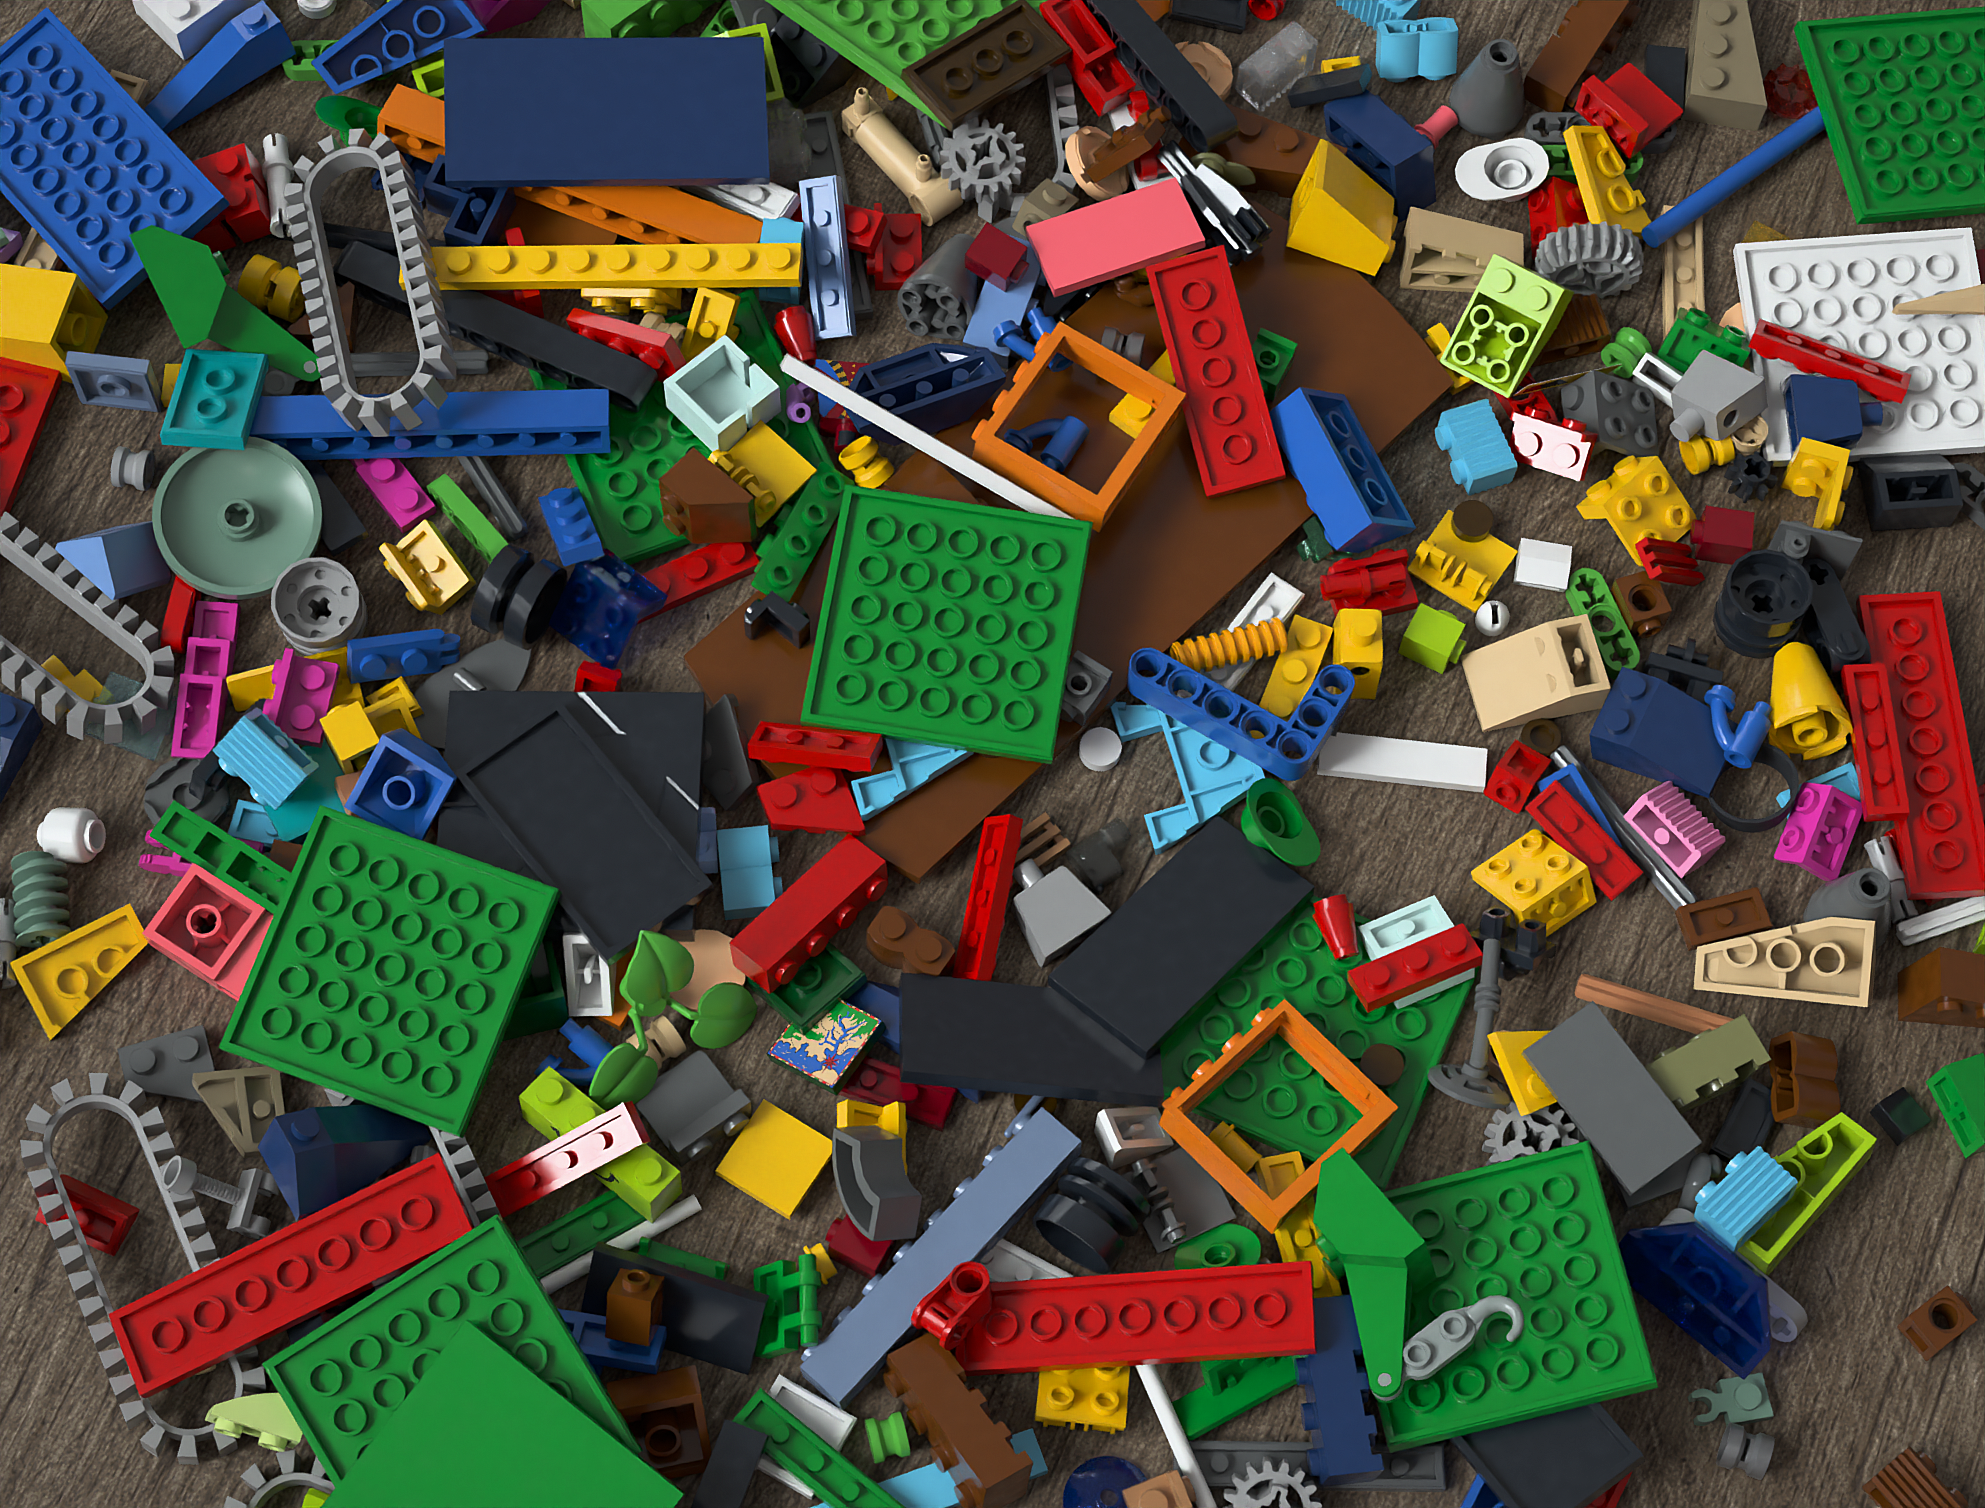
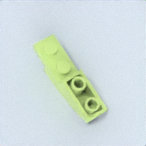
M279 1392L239 1397L216 1404L208 1411L205 1421L215 1424L214 1430L218 1433L235 1438H240L242 1433L259 1438L258 1444L260 1446L278 1452H284L286 1447L293 1449L300 1443L303 1434Z

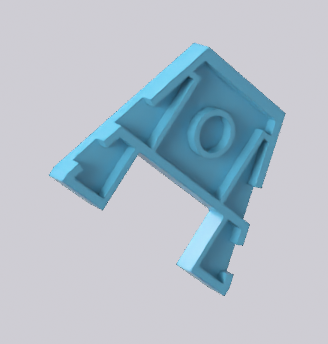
M1115 702L1111 706L1121 743L1160 731L1164 732L1186 803L1144 815L1156 855L1163 853L1211 821L1216 815H1220L1247 797V792L1252 783L1265 778L1262 767L1147 703L1146 705H1126V702ZM1213 710L1210 712L1214 717L1217 718L1228 717V715L1221 710Z
M884 738L893 770L851 781L853 794L862 821L869 820L968 758L974 752Z

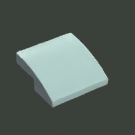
M1435 895L1361 925L1358 927V932L1370 960L1373 961L1454 927ZM1475 968L1394 1001L1397 1009H1400L1474 978Z

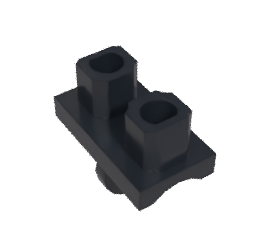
M1687 637L1683 648L1668 644L1665 655L1650 652L1648 660L1644 662L1642 673L1662 679L1670 685L1674 682L1687 686L1685 693L1704 705H1707L1704 700L1706 692L1711 690L1714 685L1721 684L1724 672L1706 667L1709 655L1694 651L1696 639Z
M1495 905L1483 912L1480 927L1471 932L1470 935L1482 952L1486 939H1496L1501 942L1498 978L1511 981L1518 972L1528 975L1530 970L1536 969L1544 958L1552 959L1555 957L1556 944L1546 941V923L1535 919H1525L1518 923L1517 930L1510 928V911Z

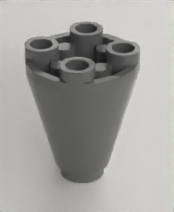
M1495 39L1487 44L1452 85L1448 100L1449 108L1457 115V125L1472 134L1487 137L1490 140H1500L1522 120L1526 99L1520 60L1516 47L1508 40Z
M956 234L948 239L906 279L900 288L897 305L902 316L907 320L905 325L910 333L916 336L929 335L940 339L961 340L964 338L976 307L979 279L978 275L965 268V253L975 240L972 236Z
M1863 868L1822 884L1810 897L1803 913L1804 921L1810 922L1827 917L1876 921L1877 950L1886 941L1891 928V884L1888 877L1878 869Z

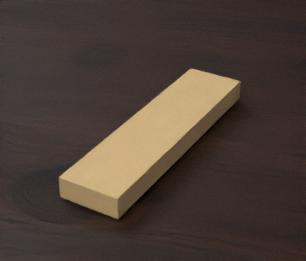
M1664 205L1661 211V215L1666 213L1674 206ZM1703 215L1661 244L1663 341L1675 321L1676 313L1680 307L1687 310L1696 308L1705 312Z

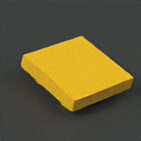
M763 1099L748 1124L744 1127L715 1170L716 1175L790 1220L832 1158V1140Z

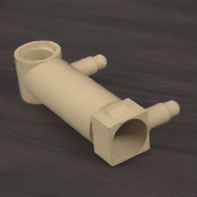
M858 88L854 97V103L842 111V130L856 145H860L904 193L914 213H921V221L925 225L932 226L963 204V199L961 198L959 188L950 191L948 189L949 178L942 179L941 172L938 173L932 167L930 157L917 151L883 114L882 108L870 97L866 88Z

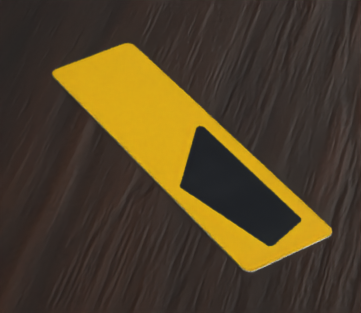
M1622 364L1596 369V371L1609 374ZM1590 371L1530 384L1513 396L1569 384Z

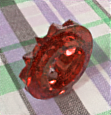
M1782 63L1777 69L1768 71L1763 80L1767 107L1774 114L1786 119H1800L1818 106L1808 72L1800 69L1798 63L1793 67H1787ZM1793 82L1797 85L1796 90L1798 92L1794 95L1793 100H1790L1791 94H1789L1788 86Z

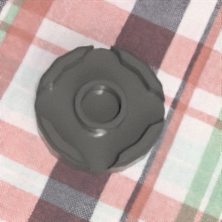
M176 758L158 767L148 779L145 787L144 809L155 827L173 800L218 827L226 818L231 803L227 782L218 792L212 789L200 801L189 793L193 770L202 760Z

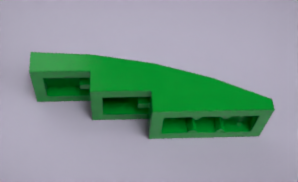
M173 800L149 836L188 862L197 864L274 915L291 873L241 840H237L213 823L201 818Z

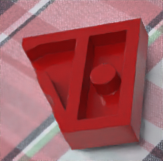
M809 767L756 786L758 797L772 830L793 831L803 829L808 833L826 834V830L851 832L853 837L866 835L865 826L840 768Z

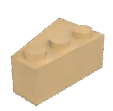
M1410 207L1400 245V288L1475 292L1493 254L1507 257L1524 266L1523 234Z

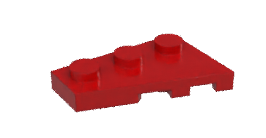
M573 308L566 318L572 332L646 363L657 372V381L661 383L687 364L671 334L578 308Z

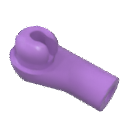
M803 382L796 386L793 383L786 390V414L791 421L797 423H804L809 420L811 410L805 403L812 402L815 397L810 386Z

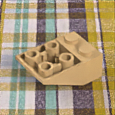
M1587 614L1543 623L1464 654L1460 658L1483 732L1526 724L1531 720L1540 718L1551 719L1601 709L1611 689Z

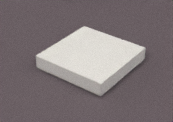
M780 1374L768 1392L773 1399L838 1452L842 1449L857 1423V1418ZM763 1452L757 1467L758 1470L805 1497L813 1499L814 1494Z

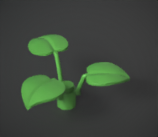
M640 930L636 950L628 965L626 975L619 986L620 994L632 1006L628 1011V1015L633 1020L639 1046L636 1049L630 1043H622L607 1053L595 1072L588 1097L602 1109H613L624 1102L632 1101L633 1104L639 1102L653 1088L657 1079L658 1066L653 1058L645 1055L648 1051V1044L641 1022L642 1016L655 1017L662 1013L666 1005H668L688 1019L695 1020L690 1031V1037L697 1045L709 1049L721 1048L740 1038L750 1027L757 1014L758 1006L749 991L737 983H719L703 994L698 1003V1012L686 1008L671 998L670 992L681 990L690 982L694 972L692 955L683 945L666 935Z

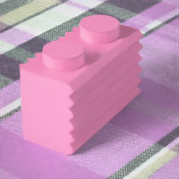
M1666 781L1643 794L1623 816L1630 826L1681 879L1700 866H1703L1725 843V836L1720 835L1718 829H1714L1713 823H1708L1707 817H1702V811H1696V805H1690V799H1685L1684 793H1679L1678 787H1673L1672 781Z

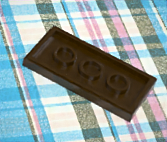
M1017 0L904 68L901 73V79L945 127L952 132L1069 60L1073 50L1026 0Z

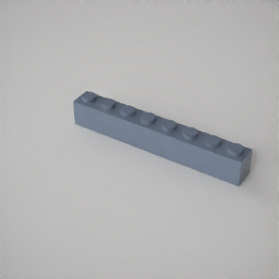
M1043 1107L1033 1116L1027 1113L1019 1120L1012 1130L1015 1136L1003 1148L1001 1145H997L991 1150L982 1163L985 1168L975 1179H972L970 1176L967 1177L954 1191L953 1197L955 1200L945 1211L940 1208L937 1209L923 1225L924 1234L914 1244L908 1241L898 1250L892 1260L895 1265L884 1276L878 1273L868 1282L862 1291L865 1297L854 1309L847 1306L839 1313L832 1323L834 1330L823 1342L819 1339V1345L808 1347L801 1356V1360L804 1361L800 1366L802 1376L836 1407L844 1411L886 1365L887 1355L903 1347L918 1329L911 1324V1316L921 1299L932 1292L952 1272L954 1267L960 1263L967 1261L980 1263L990 1250L996 1246L1069 1167L1074 1158L1081 1154V1140Z

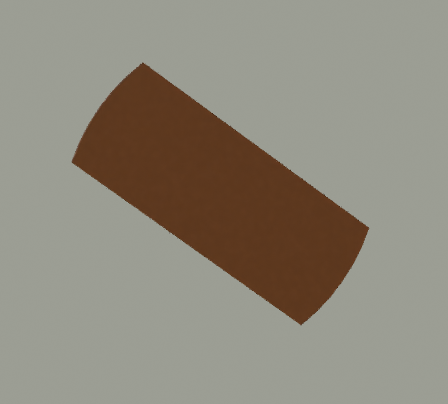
M1247 198L1273 229L1268 234L1270 238L1261 243L1264 247L1263 250L1249 262H1244L1242 259L1238 266L1233 265L1230 268L1251 348L1261 328L1298 344L1293 365L1274 401L1265 398L1268 411L1270 412L1299 387L1344 394L1377 456L1380 457L1452 390L1454 381L1425 341L1393 305L1357 271L1286 246L1289 221L1267 207ZM1205 243V248L1187 253V255L1210 249V247ZM1111 280L1063 323L1099 344L1102 342L1105 326L1118 328L1120 333L1126 335L1133 332L1145 334L1139 367L1148 371L1167 349L1156 306L1152 304L1146 307H1138L1119 299L1113 289L1115 286L1114 280ZM1138 282L1145 286L1149 285V282ZM1125 347L1122 348V354H1124ZM1022 358L1005 373L1007 376L1006 382L967 421L942 429L933 437L972 459L976 443L972 439V435L982 419L990 420L995 413L992 411L996 399L1004 389L1010 392L1015 385L1013 378L1024 360H1028ZM1075 362L1059 372H1052L1049 366H1047L998 435V438L1004 441V434L1008 429L1019 431L1045 419H1065L1066 416H1073L1081 420L1089 428V434L1066 469L1058 473L1098 495L1135 441L1133 437L1109 421L1110 412L1126 396L1127 392ZM1182 407L1180 415L1100 532L1092 529L1070 662L1076 651L1079 650L1113 672L1109 691L1083 727L1074 721L1067 722L1060 718L1053 760L1129 690L1126 680L1129 661L1137 650L1153 648L1167 655L1170 652L1172 643H1180L1317 516L1307 504V494L1300 481L1290 472L1288 467L1289 460L1282 447L1278 445L1286 474L1285 479L1207 500ZM1047 435L1032 440L1033 448L1029 453L1025 454L1043 463L1040 455L1053 436ZM918 449L903 464H901L887 480H889L893 475H895L898 471L905 467L919 454L933 461H936L937 459ZM950 467L954 477L975 499L979 497L991 507L1028 512ZM884 483L874 488L887 491V489L884 486ZM838 521L829 529L788 604L791 602L798 604L809 616L810 639L800 649L769 625L754 640H750L745 636L744 614L755 600H763L767 596L758 590L683 656L686 667L701 691L704 692L712 708L724 694H734L737 697L739 706L734 707L740 730H746L749 740L760 721L801 725L800 719ZM1149 670L1138 671L1141 676L1149 672ZM1072 684L1073 689L1082 691V689ZM882 738L883 749L871 772H851L847 769H841L856 807L857 804L851 781L893 770L884 738ZM974 752L968 758L869 820L863 821L866 835L855 838L886 861L887 867L920 884L983 826L985 817L995 815L1048 764L1007 757L985 758ZM754 759L773 780L809 768V766L804 764L770 763L766 760ZM834 831L842 838H844L848 833L852 835L851 832Z

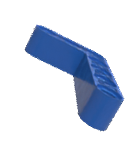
M1153 648L1139 649L1131 656L1126 679L1130 693L1138 699L1287 781H1296L1308 772L1347 710L1355 685L1354 676L1346 667L1338 664L1324 667L1317 675L1289 721L1286 722ZM1149 670L1156 676L1143 677L1138 671ZM1333 686L1341 690L1342 693L1331 694L1325 688ZM1185 690L1192 696L1182 698L1177 696L1174 691ZM1213 710H1221L1224 711L1228 715V717L1217 718L1214 717L1210 712ZM1308 718H1313L1318 720L1322 725L1319 727H1313L1308 725L1304 720ZM1251 730H1256L1261 732L1265 737L1262 739H1255L1250 737L1247 734V732ZM1295 751L1302 758L1290 759L1283 752Z

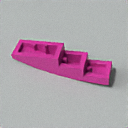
M196 601L192 637H188L184 674H180L171 751L173 758L203 760L220 740L229 694L226 678L232 675L241 611L238 603Z

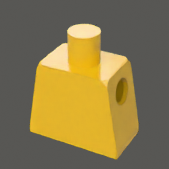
M1340 609L1332 625V628H1334L1332 634L1333 665L1344 666L1350 671L1353 668L1362 667L1361 672L1364 675L1353 674L1355 685L1351 699H1375L1383 665L1382 612L1378 609ZM1333 687V694L1342 693L1341 690Z

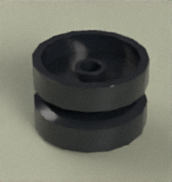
M512 543L506 545L494 557L477 588L470 616L472 625L494 635L503 630L505 641L524 650H530L544 636L560 607L566 590L567 570L545 559L535 564L533 553Z

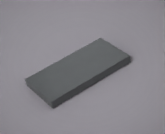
M1594 1001L1587 1004L1522 1052V1056L1587 1141L1589 1140L1590 1145L1629 1196L1702 1143Z

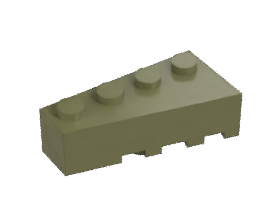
M1743 1014L1714 1030L1708 1029L1688 1041V1044L1678 1049L1676 1046H1673L1653 1058L1654 1062L1644 1067L1682 1115L1741 1086L1767 1064L1771 1058L1747 1017Z

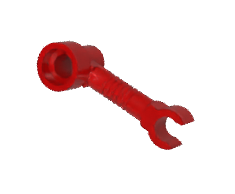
M1144 90L1128 92L1131 104H1127V109L1134 122L1138 121L1139 115L1150 109ZM1160 139L1152 149L1133 160L1135 173L1140 182L1157 178L1158 174L1170 172L1156 156L1159 153L1158 150L1163 146Z

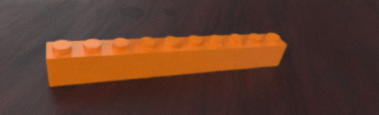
M397 83L378 115L377 135L381 132L392 140L399 151L434 164L438 154L445 156L444 101L429 96L420 90L411 89ZM514 187L515 195L645 245L760 243L763 222L751 216L719 206L712 201H706L687 194L675 187Z

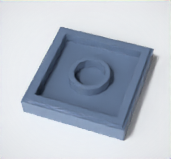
M74 351L67 352L65 365L82 404L161 412L163 405L161 401L162 393L150 360Z

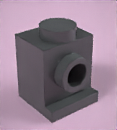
M1079 650L1076 651L1069 664L1060 718L1067 722L1074 721L1083 727L1109 691L1113 672ZM1072 684L1082 689V691L1073 689Z

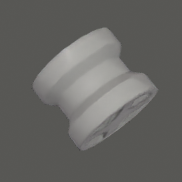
M118 446L114 452L111 464L112 485L123 488L129 484L134 485L137 490L148 491L152 484L155 470L153 451L142 450L139 453H134L127 447Z

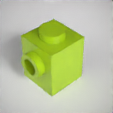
M1421 603L1403 635L1398 653L1443 674L1449 661L1457 664L1467 644L1466 641L1461 639L1466 624L1460 622L1455 615L1448 611H1437Z

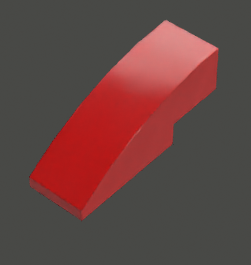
M1047 0L1041 3L1039 9L1044 20L1073 50L1071 58L1065 64L1097 115L1101 117L1129 101L1128 92L1134 91L1136 84L1115 57L1114 53L1117 46L1082 0Z

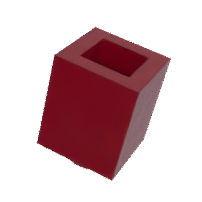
M986 222L965 253V268L1006 292L1012 282L1018 284L1029 268L1030 264L1026 262L1028 247Z
M1706 505L1700 519H1694L1691 526L1690 543L1696 544L1695 559L1733 565L1736 559L1751 552L1755 512Z
M846 1214L844 1219L836 1217L825 1237V1241L829 1242V1258L870 1280L878 1273H881L896 1246V1240L871 1241L858 1230L848 1214Z

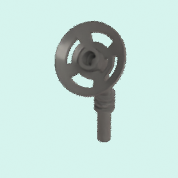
M1486 939L1483 945L1480 984L1476 985L1474 1000L1476 1003L1474 1004V1011L1478 1014L1470 1059L1465 1060L1464 1065H1434L1429 1069L1427 1075L1431 1084L1443 1093L1462 1102L1491 1109L1506 1108L1511 1104L1513 1098L1507 1087L1488 1074L1490 1068L1487 1066L1490 1041L1487 1035L1492 1033L1495 1015L1500 1012L1499 1004L1502 991L1501 987L1498 986L1501 942L1496 939ZM1442 1071H1447V1076L1449 1078H1447Z

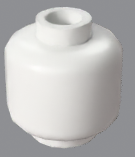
M55 808L46 815L37 830V840L43 851L51 853L54 861L83 864L91 861L103 849L106 838L103 822L98 819L92 810L87 808Z

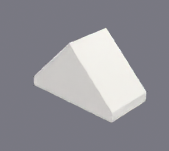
M564 932L563 946L569 1016H612L614 1012L617 961L608 967L580 932Z
M1146 1106L1103 1109L1098 1113L1094 1132L1111 1170L1158 1153L1174 1145L1170 1135L1158 1124L1161 1118L1158 1108Z

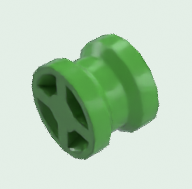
M1623 327L1616 333L1614 337L1615 342L1609 343L1603 348L1601 359L1606 367L1622 364L1612 372L1620 377L1630 378L1634 375L1632 373L1645 353L1652 352L1649 341L1640 332L1630 327Z
M900 1411L893 1412L888 1419L880 1421L874 1417L865 1419L866 1432L875 1464L883 1463L888 1456L898 1455L901 1458L910 1456L909 1442Z

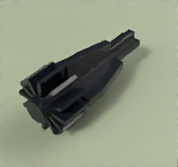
M1171 140L1167 145H1163L1158 150L1159 153L1156 156L1180 183L1183 194L1205 238V243L1210 248L1224 245L1230 268L1233 265L1238 266L1242 259L1244 262L1254 259L1263 250L1264 247L1261 243L1270 238L1268 234L1273 229L1251 205L1243 193L1206 164H1201L1197 168L1175 140Z

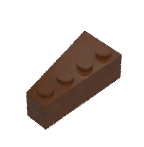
M1578 0L1576 6L1571 5L1557 31V35L1560 38L1552 34L1526 74L1523 84L1525 99L1547 112H1565L1568 106L1574 109L1582 83L1592 75L1598 76L1604 65L1602 58L1606 53L1614 54L1622 41L1623 34L1621 32L1625 26L1631 29L1642 12V8L1638 6L1640 0Z
M1225 103L1237 120L1238 135L1209 152L1222 156L1227 162L1244 165L1253 172L1256 183L1240 185V187H1243L1242 191L1257 193L1258 190L1277 192L1278 197L1292 199L1322 138ZM1182 136L1178 145L1191 159L1193 156L1200 154ZM1330 142L1345 156L1347 155L1348 148Z
M1939 947L1897 973L1898 1021L1985 1028V955Z
M928 1332L888 1354L885 1374H883L884 1382L894 1398L901 1397L909 1409L906 1414L913 1430L918 1435L924 1433L932 1446L930 1453L938 1469L942 1473L948 1471L956 1484L954 1492L962 1507L1003 1508L1025 1495L1033 1461L1025 1450L1019 1454L1014 1452L1010 1441L1013 1439L1012 1433L1003 1421L995 1425L990 1420L991 1415L986 1398L978 1388L971 1387L967 1389L964 1383L967 1381L964 1369L950 1351L940 1346L939 1339Z

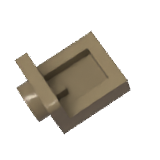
M1046 178L1024 199L1012 227L1028 238L1026 226L1074 211L1079 199L1066 191L1061 185Z

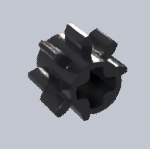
M1757 451L1753 455L1746 457L1740 453L1737 454L1733 462L1734 466H1728L1724 474V478L1732 480L1728 493H1734L1745 504L1748 500L1756 497L1763 502L1769 492L1768 489H1773L1778 480V477L1770 474L1774 462L1767 461L1762 456H1759Z

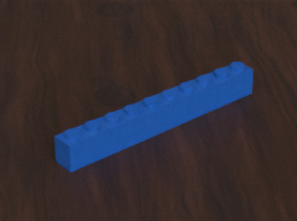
M609 389L446 392L448 397L439 410L425 398L412 408L423 423L407 431L397 416L389 417L390 433L386 437H373L364 424L358 432L349 427L332 407V403L326 395L260 396L249 436L275 443L289 451L298 460L611 453ZM381 393L359 395L368 398H379L390 394Z

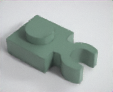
M1763 1373L1721 1379L1716 1383L1717 1394L1708 1389H1697L1688 1396L1689 1402L1703 1401L1708 1406V1414L1697 1415L1693 1419L1694 1425L1706 1426L1712 1423L1719 1415H1724L1726 1427L1730 1422L1744 1425L1770 1420L1774 1416Z

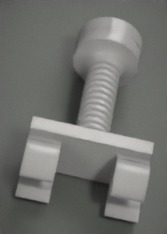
M176 1155L168 1162L162 1176V1187L167 1191L184 1195L191 1189L232 1204L226 1229L233 1232L237 1231L241 1235L254 1239H259L260 1236L267 1237L271 1221L251 1213L257 1194L271 1197V1194H279L280 1189L272 1174L257 1168L242 1171L237 1188L197 1173V1165L194 1161Z

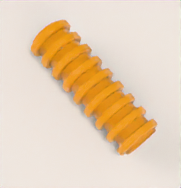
M1278 617L1271 618L1270 623L1262 620L1258 622V626L1250 623L1246 625V629L1238 626L1234 627L1233 632H1230L1228 629L1222 630L1219 636L1214 632L1210 633L1207 639L1202 635L1198 636L1195 642L1191 638L1184 640L1183 645L1179 642L1172 643L1170 654L1171 658L1200 673L1201 669L1205 672H1210L1213 666H1216L1217 669H1222L1225 667V663L1234 666L1237 665L1238 660L1246 663L1249 662L1250 657L1258 660L1262 658V654L1270 657L1274 655L1275 651H1278L1280 654L1285 653L1288 648V638L1283 622Z

